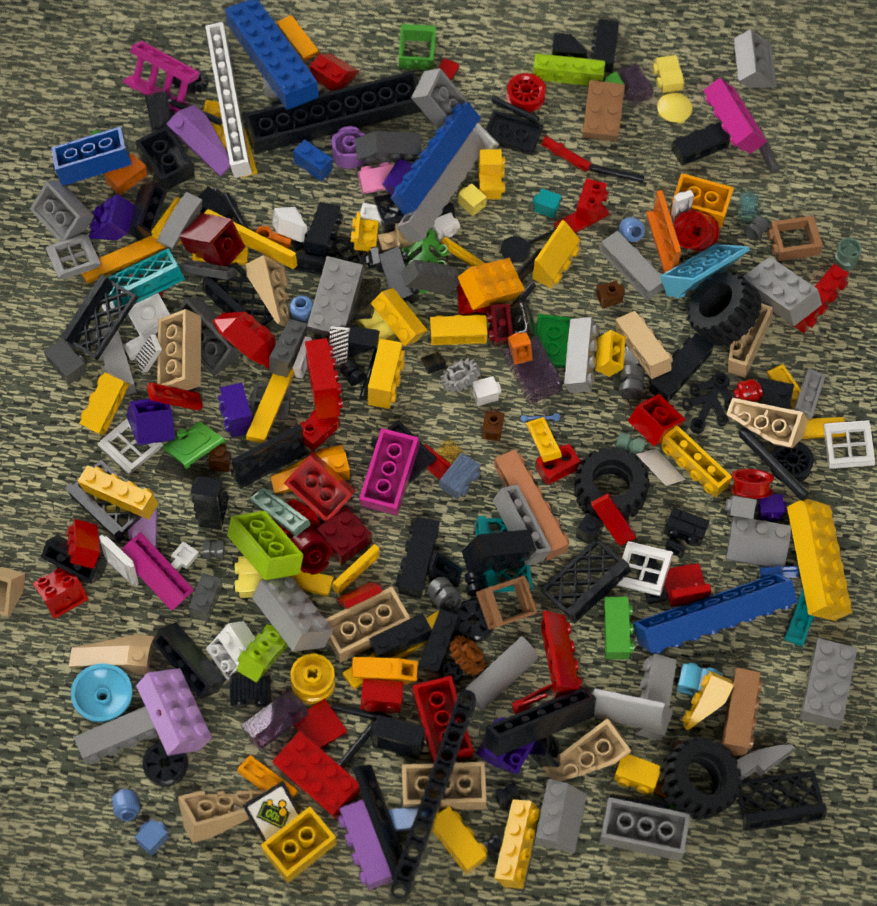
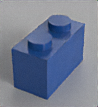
M306 140L293 151L294 163L321 182L333 170V158Z

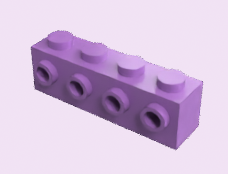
M361 800L339 808L338 822L340 827H345L347 832L344 837L347 846H352L354 853L351 856L354 865H359L361 873L358 874L362 885L366 884L367 889L371 890L392 882V875L364 801Z

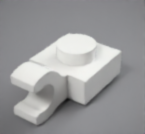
M182 542L171 555L173 560L171 565L178 573L181 567L188 569L199 556V552L185 542Z

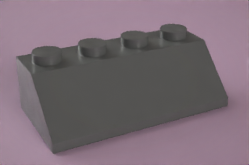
M187 297L177 312L187 309L201 316V363L215 376L236 361L242 352L220 335L216 326L212 323L218 316L200 297Z

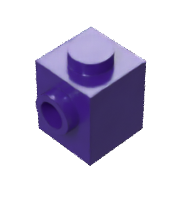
M774 494L758 499V519L768 520L769 522L782 520L784 513L787 512V503L783 501V494Z

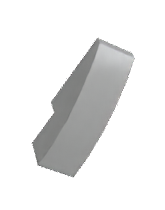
M186 192L168 218L157 242L173 250L180 242L179 235L192 223V220L202 209V199Z
M793 745L766 747L741 757L737 760L738 764H736L737 768L741 770L739 779L744 780L754 771L760 777L790 756L795 747Z

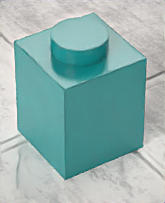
M541 188L539 195L535 194L532 202L535 205L534 212L555 218L561 205L562 195Z

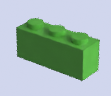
M604 597L605 659H629L630 653H634V641H630V634H633V622H629V616H632V604H629L628 597Z

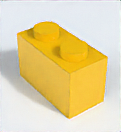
M610 330L597 338L598 349L595 358V371L610 377L624 368L625 336Z
M628 754L620 760L614 781H617V784L627 788L630 786L636 788L637 792L641 794H653L660 774V765Z

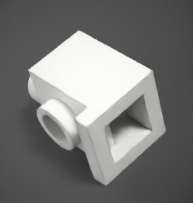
M452 213L437 217L434 221L435 224L431 227L436 234V240L441 243L442 238H450L457 233L460 223L457 218L453 217Z

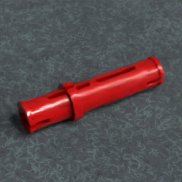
M545 136L541 143V146L552 151L556 157L560 156L585 173L590 169L589 166L592 165L591 162L564 147L563 143H558L549 136Z

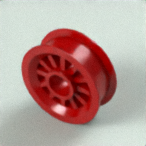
M517 74L508 82L507 102L528 112L536 111L544 103L546 87L543 80L534 74Z
M739 469L732 472L731 476L734 479V483L730 487V491L733 494L752 499L766 498L773 494V490L770 488L771 482L774 481L772 474L758 469Z

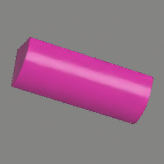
M142 532L121 549L133 561L136 573L171 611L194 591L189 583Z

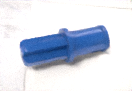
M777 565V567H760V579L776 573L787 578L799 577V566L780 567V565Z

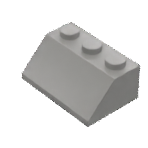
M751 29L735 37L734 50L736 52L738 81L748 88L777 87L772 44Z
M46 181L30 207V210L59 242L79 235L87 229L94 218L93 214L65 185L62 186L60 181Z
M733 516L730 525L726 560L763 567L785 566L790 543L791 526Z
M548 779L535 845L575 853L587 794L569 783Z

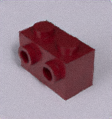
M509 303L490 305L488 311H486L487 323L490 322L488 339L492 341V346L509 344L508 337L513 335Z

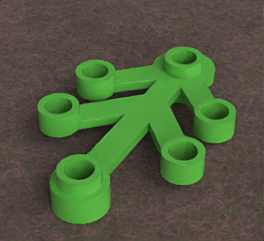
M432 229L427 231L428 237L420 242L416 241L411 247H404L402 249L403 252H410L408 256L412 258L413 253L422 247V251L408 264L413 260L447 265L444 260H439L430 252V246L437 250L440 257H445L449 253L447 246L440 244L436 240V234ZM420 290V293L422 294L428 292L426 290Z

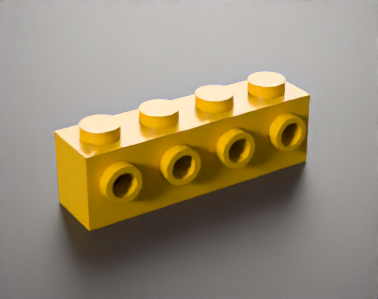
M675 426L663 437L661 445L663 452L671 456L680 468H684L694 481H698L708 494H712L716 498L729 487L732 476L680 427Z
M87 465L77 481L84 492L147 520L150 519L159 504L151 490L138 488L131 481H122L115 474H106L99 467L93 468Z
M512 800L494 877L503 887L519 889L524 887L541 812L532 801Z

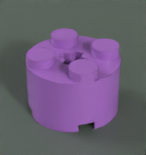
M356 127L341 128L332 137V157L340 168L353 169L365 164L364 161L357 160L355 143L356 138L365 134Z

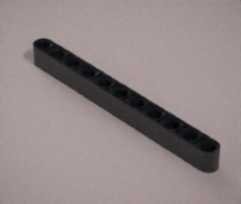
M470 690L461 691L457 697L393 878L390 898L395 904H404L409 899L475 709L476 696ZM464 699H468L472 703L469 705H465L461 701ZM461 717L465 722L457 723L455 719ZM450 736H456L459 740L456 742H451L448 738ZM448 754L452 759L445 761L442 759V756ZM438 773H442L446 777L442 780H439L435 777V775ZM436 792L439 794V797L432 799L428 794ZM429 811L433 815L430 818H425L422 816V813ZM422 830L426 835L424 837H417L415 832ZM414 849L419 852V855L411 857L408 852ZM409 869L412 871V874L410 876H403L401 871ZM396 889H403L405 894L397 896L394 894V891Z

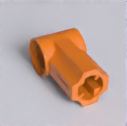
M261 226L256 230L257 234L267 237V239L290 250L293 239L272 232L267 226Z

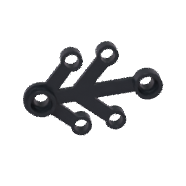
M717 373L712 376L711 381L701 384L695 383L690 386L689 392L693 396H698L703 390L712 389L709 394L692 399L686 398L682 402V408L686 411H690L693 408L692 406L704 404L699 416L691 420L690 429L693 433L700 434L704 432L706 427L705 420L712 406L717 415V424L725 426L728 423V416L724 414L717 398L719 392H721L725 400L724 408L728 411L727 403H731L732 398L727 389L730 380L725 373ZM692 388H697L699 391L695 392ZM688 402L691 406H686L685 403ZM719 418H724L726 421L721 422ZM699 425L701 428L697 429L694 426Z

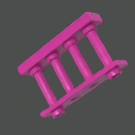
M143 41L132 45L130 52L138 57L134 74L124 79L123 83L143 94L166 91L169 94L173 77L175 76L182 82L178 98L170 94L171 100L173 102L175 99L187 104L184 102L188 84L197 80L200 72ZM144 60L152 65L148 82L140 78ZM159 68L167 73L163 90L155 86ZM169 105V108L175 113L180 111V109Z

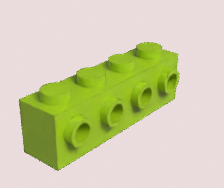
M535 53L533 74L540 77L543 81L589 86V80L603 82L605 61Z
M267 624L262 633L256 636L254 642H250L246 650H243L237 659L240 663L236 670L256 683L288 647L272 624Z

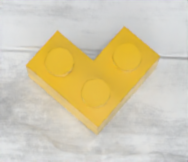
M480 149L479 190L487 199H501L502 193H505V182L501 181V178H504L505 157H502L501 149Z

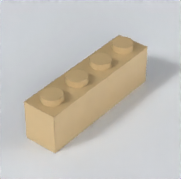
M633 311L615 319L617 333L626 337L625 344L651 379L672 371L671 362H673L671 354L664 350L662 342L655 338L653 330L646 326L642 316L640 317L636 311Z

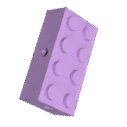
M180 668L148 672L136 685L168 756L199 751L212 739Z

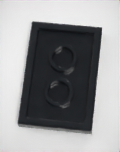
M493 110L486 131L499 143L498 146L533 156L544 125Z
M399 420L387 429L414 436ZM378 437L370 443V446L374 450L377 444ZM420 441L408 484L427 470L428 466L437 461V458Z

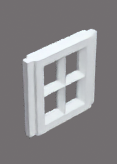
M126 419L98 443V446L130 475L154 455L163 444L161 442L148 444L151 448L142 454L134 446L136 443L135 439L130 443L121 434L128 427L131 429ZM117 436L127 444L121 451L110 443ZM129 448L133 449L140 456L133 463L123 455Z
M869 420L824 424L829 469L875 465ZM864 431L865 442L851 443L850 432ZM846 433L847 443L833 444L832 434ZM851 446H866V456L852 455ZM848 447L849 457L835 458L834 448Z
M101 535L99 539L105 560L131 585L137 586L139 582L133 561L107 536Z
M628 541L622 559L629 563V567L640 569L639 580L625 577L616 586L660 596L673 558V552ZM632 553L646 556L643 566L629 563ZM649 557L663 561L661 571L647 568ZM645 571L659 574L657 584L642 581Z

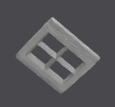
M82 234L49 245L46 248L58 280H63L101 266L88 234ZM81 244L83 251L74 254L71 247ZM68 248L70 255L60 258L58 251ZM86 255L88 262L79 265L76 258ZM73 260L75 267L65 269L63 263Z

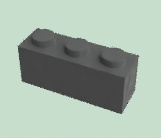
M413 260L401 271L405 287L450 294L460 284L457 278L459 271L455 266Z
M289 319L269 357V373L288 377L304 337H307V323Z

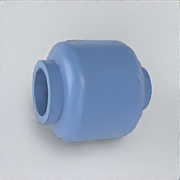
M627 217L621 221L619 233L629 242H637L643 238L645 226L639 219Z
M307 296L295 297L290 303L292 318L296 321L307 323L313 307L312 300Z
M121 789L112 797L114 815L123 821L133 820L138 815L140 803L136 792Z

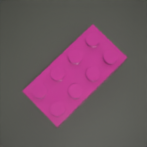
M719 78L703 90L706 94L705 100L710 106L714 107L713 113L723 122L721 126L726 133L729 132L731 135L729 139L735 147L738 146L742 151L745 150L752 154L767 142V139L732 85Z
M381 428L359 498L362 507L399 515L420 446L418 437Z

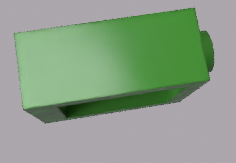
M401 24L399 69L423 71L434 69L436 26ZM405 40L431 42L430 58L404 56Z

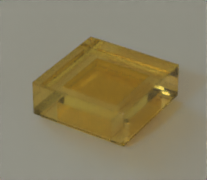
M448 439L436 453L452 464L463 453V450Z

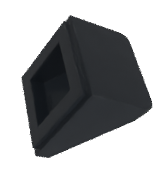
M439 352L421 358L428 374L446 367V362Z
M671 538L667 540L665 550L673 552V555L682 558L688 549L687 546Z

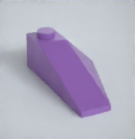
M195 105L178 111L166 123L170 131L220 177L231 167L229 156L208 117Z

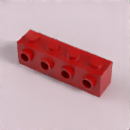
M833 264L815 286L819 291L822 305L793 327L804 334L809 328H813L818 320L817 318L820 315H824L828 309L830 302L833 303L837 299L839 291H843L847 287L849 273Z

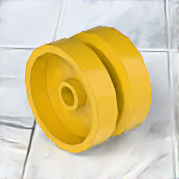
M315 653L306 654L295 661L290 675L292 691L296 698L310 705L317 704L323 699L328 700L335 688L334 667L326 657Z

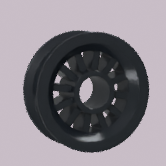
M798 442L793 448L779 445L774 448L772 452L774 457L800 483L809 476L814 458L811 450L805 444ZM788 460H792L796 464H790ZM771 470L772 474H773L779 481L783 482V481Z

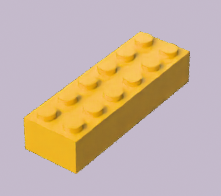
M810 499L805 501L799 500L788 506L787 510L808 615L836 621L851 614L852 608L830 505Z

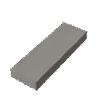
M810 368L805 373L794 408L795 411L803 412L809 420L814 415L826 376Z

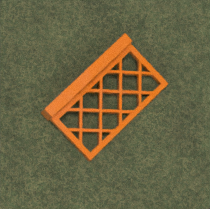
M660 190L656 193L653 211L647 212L646 216L663 272L666 273L681 264V249L663 191Z

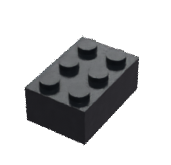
M168 126L135 141L137 154L155 181L166 190L195 177L193 163Z
M527 529L479 534L461 552L468 573L476 572L477 574H482L489 570L499 572L510 568V570L519 569L521 564L529 560L530 556L536 552L530 530Z

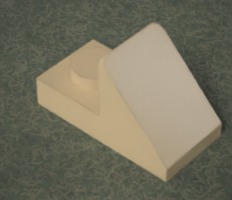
M395 223V231L377 235L382 253L398 246L401 249L410 247L415 242H408L397 228V223Z

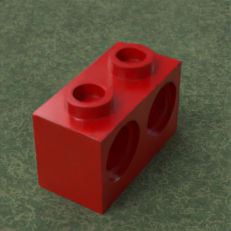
M570 444L558 446L562 455L560 458L543 462L541 456L536 459L535 469L546 486L577 471L581 461ZM564 457H565V458H568L569 460H568V461H564V460H562L561 458H564ZM545 466H551L552 469H546Z

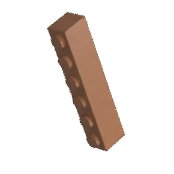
M516 449L496 457L494 467L505 487L518 484L552 549L545 558L548 561L567 552L569 539L565 533L562 534L558 519L552 516L549 503L543 500L540 487L535 485L531 471H527L524 466V458L521 454L518 455Z

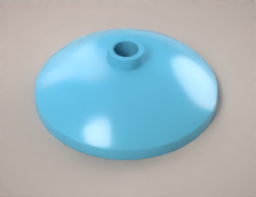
M103 663L89 666L78 674L72 684L71 700L73 706L83 718L89 721L108 722L122 715L130 705L133 693L131 681L127 674L117 666ZM102 695L107 696L105 700H100Z

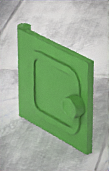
M199 421L187 430L185 428L178 430L177 437L162 446V448L182 463L184 468L188 469L191 464L220 444L226 443V440Z

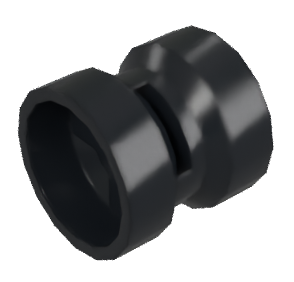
M355 360L348 361L340 369L341 374L348 378L347 381L351 386H356L366 377L364 371L358 368L359 365Z
M472 572L464 575L465 582L468 584L466 587L468 596H477L476 592L486 589L483 584L485 580L484 573L477 574Z
M515 783L508 784L504 789L498 788L494 790L496 800L501 809L507 808L512 803V800H521Z

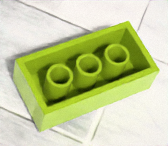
M266 511L231 516L227 536L264 580L289 577L300 573L303 560L302 552Z

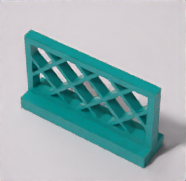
M169 248L108 277V279L117 282L116 284L120 286L123 282H128L126 286L121 287L139 297L135 304L185 280ZM168 256L165 261H160L162 258ZM156 266H161L159 270L155 269ZM140 274H144L142 278H138ZM115 287L110 292V297L117 295ZM123 297L122 305L127 304L131 297ZM112 301L114 306L118 307V301Z
M478 516L474 524L476 537L479 534L494 533L489 528L490 524H496L501 528L499 532L508 531L507 527L503 525L502 518L486 519V516ZM525 562L522 569L515 570L517 574L514 578H511L504 572L506 569L499 572L489 570L484 573L485 580L483 584L486 588L498 585V578L500 576L509 581L517 578L519 575H525L530 585V590H533L530 565L526 566ZM508 586V587H505V588H502V589L493 591V593H494V592H513V591H515V588H514V586Z

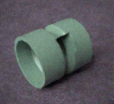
M853 238L842 239L834 256V264L845 271L854 269L862 251L861 244Z
M620 432L615 447H617L616 450H622L623 448L627 450L628 454L634 453L636 455L644 451L647 440L640 437L633 439L631 434Z

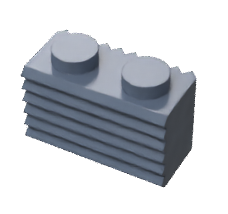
M461 453L439 480V488L456 499H459L461 495L465 496L470 489L469 485L472 481L476 482L481 475L480 464L464 453Z

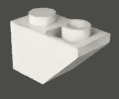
M295 207L274 208L272 224L277 233L296 241L304 242V237L307 234V225L304 224L302 216L298 213Z

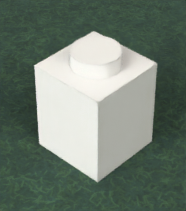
M493 376L473 382L474 385L471 386V392L477 406L499 400L501 387L499 382H495Z

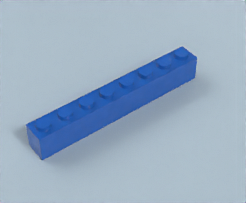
M469 102L459 103L453 107V112L445 118V123L436 131L435 137L428 142V147L419 154L420 158L411 165L412 169L403 176L402 183L394 189L395 192L391 199L403 214L415 211L481 119Z

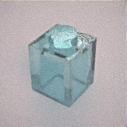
M740 192L737 220L752 221L758 212V194Z

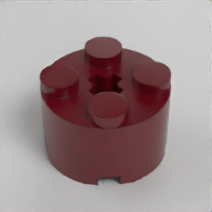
M306 528L299 535L290 538L303 554L301 572L315 575L327 568L330 556L332 557L333 550L331 545L317 531L312 528Z

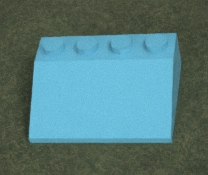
M713 244L660 276L666 295L675 298L685 296L686 292L697 289L699 284L707 279L710 280L712 276L725 272L726 268L733 265L750 250L749 247Z

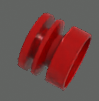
M686 211L676 219L673 225L679 245L686 249L703 251L716 244L719 239L720 228L718 222L714 217L706 213Z

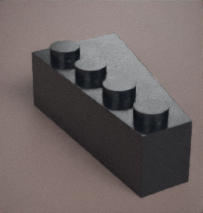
M197 476L196 483H192V503H194L195 519L198 520L199 527L222 530L230 496L225 491L226 488L223 487L224 485L220 479Z

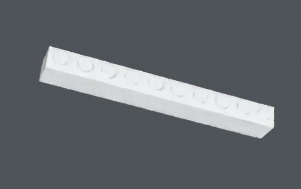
M223 22L206 25L230 166L234 178L251 175L252 171Z

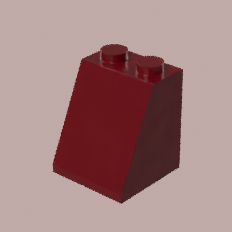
M200 213L179 235L186 251L194 253L197 257L210 264L226 267L246 247L232 219Z

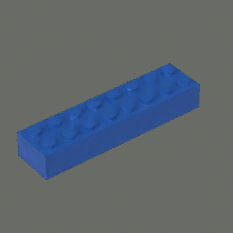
M246 0L225 8L228 27L286 110L319 98L316 79L259 0Z
M776 573L633 622L638 644L650 653L657 654L663 652L664 648L670 646L678 647L684 641H695L700 639L702 635L716 634L719 632V629L736 627L739 622H750L755 620L757 616L771 615L774 613V610L788 609L798 601L792 580Z

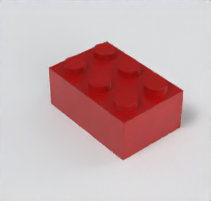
M314 451L284 482L288 488L325 522L331 519L356 492L349 483Z

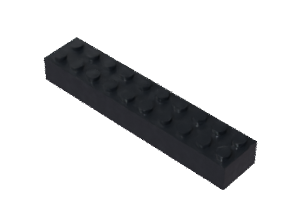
M410 71L319 94V98L286 110L283 104L244 113L245 128L254 154L294 145L304 140L309 141L333 135L344 127L360 128L422 112L412 100V95L419 81L415 71Z

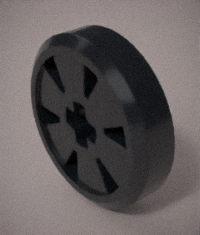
M478 599L463 601L460 607L453 612L461 618L456 633L457 636L461 637L464 635L465 638L469 637L470 641L476 643L487 639L492 634L494 628L488 629ZM472 617H475L476 620L479 621H476L475 624H471L470 620Z
M162 742L152 745L143 757L142 764L145 776L151 783L157 786H173L179 783L188 771L186 753L168 756ZM169 760V765H170V766H169V767L164 766V767L162 768V763H161V762H162V761L167 762V761Z

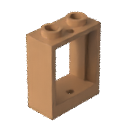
M814 215L772 221L770 228L767 230L768 239L772 240L773 244L772 253L776 255L777 261L817 256L821 253L823 245ZM805 228L809 244L783 247L779 232Z
M525 575L476 592L489 630L537 613L536 602L532 599L530 585ZM513 585L523 613L502 620L493 591Z

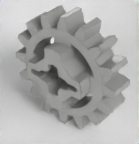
M467 358L465 361L460 359L458 363L454 361V365H448V369L443 370L444 375L440 376V382L447 392L451 391V393H454L457 390L459 393L463 388L467 390V386L474 385L473 382L478 380L477 376L481 375L480 368L474 359L470 360Z

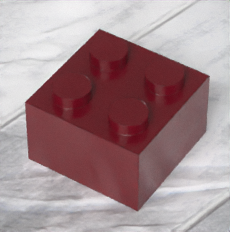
M345 507L316 529L331 545L333 550L332 556L341 566L372 543V533L348 507Z

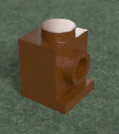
M617 280L604 285H596L595 295L601 308L623 302L625 289L622 284H618Z
M220 444L210 451L208 459L210 470L229 472L232 454L227 452V445Z

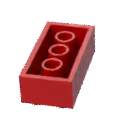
M327 338L305 341L307 369L317 420L340 416L339 408H343L342 397H338L342 392L340 382H338V371L335 370V357L331 358L334 356L333 347L328 345Z
M452 676L412 685L413 700L421 727L425 728V741L432 764H434L458 697ZM461 717L455 719L457 723L465 722ZM468 730L456 763L473 758L474 750ZM450 736L448 738L451 742H456L459 740L456 736ZM446 754L442 756V759L449 761L452 757Z
M300 731L272 761L275 768L335 820L340 815L339 808L349 805L361 792L358 781Z

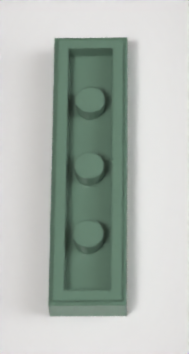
M265 487L249 498L254 506L261 511H266L274 521L294 536L299 535L311 525L307 518Z

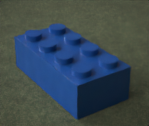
M121 126L51 147L55 171L62 186L132 165L128 144Z

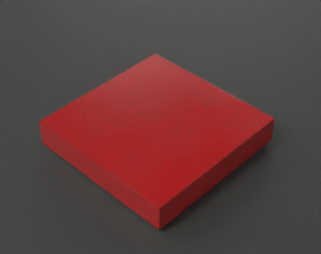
M368 582L335 599L338 605L348 609L381 593L382 589L379 584Z
M325 699L291 720L297 732L303 733L320 749L347 733L346 728Z

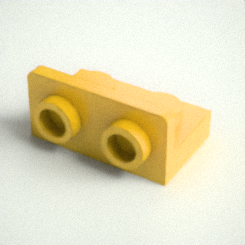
M357 212L356 219L353 218L352 229L355 232H351V242L354 243V250L371 251L377 244L378 221L360 219L361 212Z

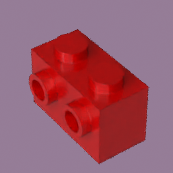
M586 178L575 217L597 222L598 216H602L604 211L602 203L607 201L609 191H606L607 183Z
M314 410L305 422L302 421L300 423L303 428L304 445L312 452L315 451L340 427L339 418L331 417L317 420L316 410Z
M363 678L360 709L368 712L400 713L403 682Z

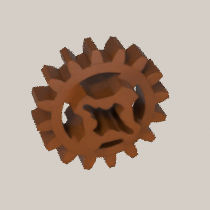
M458 635L452 640L449 650L453 652L451 656L456 660L455 663L460 665L462 670H466V673H471L472 676H478L487 668L485 665L487 662L483 659L485 656L474 641H470V638H465L464 635L461 637Z

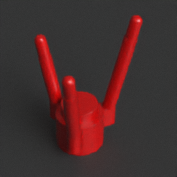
M549 684L511 703L514 715L530 709V704L547 698L548 694L537 695L550 689L552 685Z

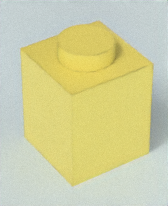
M472 183L459 191L458 203L472 216L486 207L487 197Z

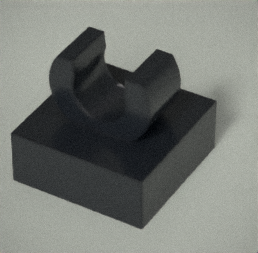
M378 247L372 248V256L364 257L365 265H368L369 269L376 267L379 272H383L379 254H382Z

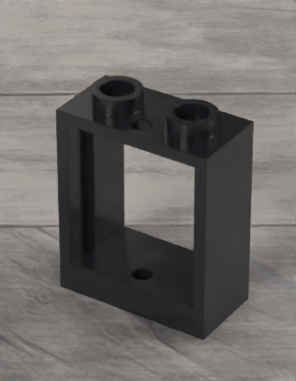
M379 715L376 722L372 721L369 740H372L373 748L420 760L425 742L424 727Z

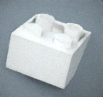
M244 621L228 623L206 648L227 680L240 673L236 670L240 663L237 659L241 652L246 650L250 642H254L255 637Z

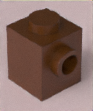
M496 410L485 412L481 439L500 442L505 413H500Z

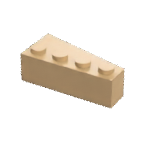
M761 303L760 316L756 319L754 327H751L749 333L743 335L742 339L733 341L730 346L728 359L729 373L746 378L771 324L773 307Z

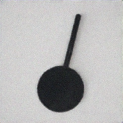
M556 228L528 242L519 236L507 238L501 245L502 256L505 259L510 258L511 262L525 260L530 253L529 245L553 234Z

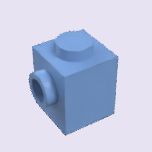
M153 819L149 823L145 822L140 827L139 833L135 836L136 843L152 856L169 839L168 828L162 822L156 823Z

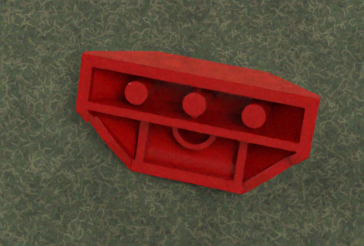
M246 312L222 313L212 321L222 337L249 359L258 364L265 365L269 369V357L276 346L275 337L266 327L257 322L252 315Z

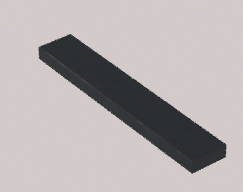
M372 765L357 766L353 770L392 878H394L403 849ZM404 869L401 871V874L403 876H410L411 871Z

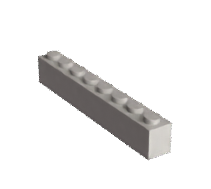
M473 130L415 211L406 213L397 225V228L409 243L420 242L427 236L426 233L435 224V219L442 214L444 206L451 201L450 198L459 189V184L466 179V174L474 167V162L479 158L480 149L485 148V145Z

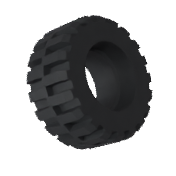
M735 272L716 274L710 280L707 279L703 282L704 284L698 287L696 294H693L692 302L688 306V319L691 327L713 345L722 346L724 344H732L733 341H739L743 335L749 333L751 327H754L756 319L760 316L761 297L758 291L742 275Z
M606 447L599 448V452H596V450L590 452L589 457L585 456L576 472L574 496L577 497L576 502L578 506H582V511L585 514L590 513L592 516L600 519L591 502L605 494L595 487L593 481L601 475L614 474L627 482L629 490L623 495L610 497L627 521L629 516H636L638 510H641L644 506L649 488V474L647 469L644 468V463L641 460L637 461V456L634 453L628 454L627 450L623 448L622 450H616L617 447H610V449L606 450Z
M702 737L690 738L672 749L664 757V763L661 764L659 769L662 772L659 775V782L663 785L660 788L662 794L665 793L667 796L665 799L667 803H672L675 811L690 814V817L692 816L694 820L710 819L732 806L740 794L738 789L742 786V780L739 779L741 770L736 766L738 764L736 758L733 759L730 755L732 752L728 748L724 749L723 744L719 741L714 743L713 739L708 737L705 739ZM689 762L697 763L708 771L713 783L711 795L701 793L692 785L688 777Z

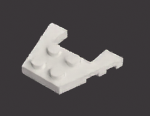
M159 293L135 304L128 313L140 335L123 344L131 361L136 358L150 335L158 337V319L170 315ZM112 301L110 302L111 309L115 308ZM106 303L102 304L104 311H106Z

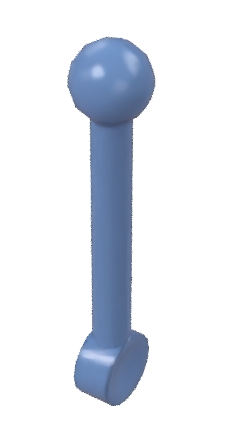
M554 413L553 416L527 417L522 415L521 421L527 422L528 420H536L542 417L545 420L553 419L554 421H559L560 415L558 413Z

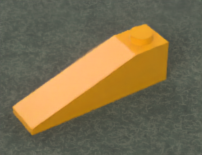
M342 445L323 448L316 452L344 480H350V469ZM306 458L271 476L274 495L292 491L284 482Z

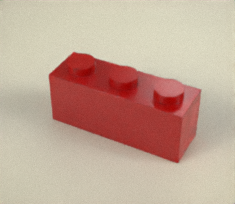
M74 519L73 524L68 526L66 533L68 537L67 545L69 546L68 555H70L71 563L94 569L100 553L97 524Z

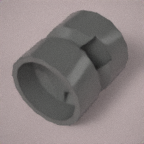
M625 365L620 370L619 395L625 399H638L643 396L645 371L641 366Z
M438 577L429 584L427 593L439 609L452 613L460 607L462 596L448 578Z

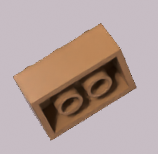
M589 80L582 137L618 141L625 84Z

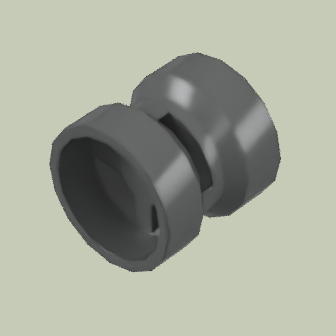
M755 216L752 224H748L744 231L749 238L758 241L762 237V233H765L770 225L764 217Z
M204 540L203 559L215 557L216 559L223 560L224 540H217L214 543L211 540Z

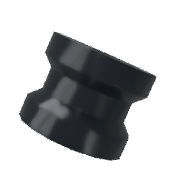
M455 661L447 662L443 667L442 678L454 675L452 680L454 685H456L462 679L463 670Z
M493 832L489 839L481 841L490 859L495 858L496 854L501 851L503 842L496 833Z

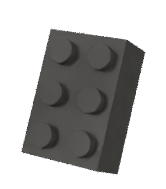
M373 131L355 139L357 160L364 161L365 163L379 161L380 164L386 162H394L395 164L399 159L412 161L422 152L420 133Z

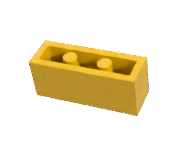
M394 288L382 291L371 302V305L404 346L417 342L428 331Z
M438 315L430 317L431 345L487 343L486 315H454L447 317Z
M106 372L99 377L97 381L98 386L95 392L90 395V403L87 409L82 412L79 423L102 435L106 434L130 383Z
M447 807L437 815L432 831L467 875L486 861L487 850L481 842L477 843L474 839L475 835L471 828L463 825L459 813Z

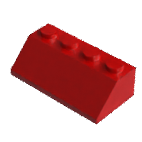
M543 611L540 627L554 698H558L582 688L581 677H577L576 671H579L578 661L573 658L572 652H575L574 641H570L569 634H571L570 622H566L565 615Z

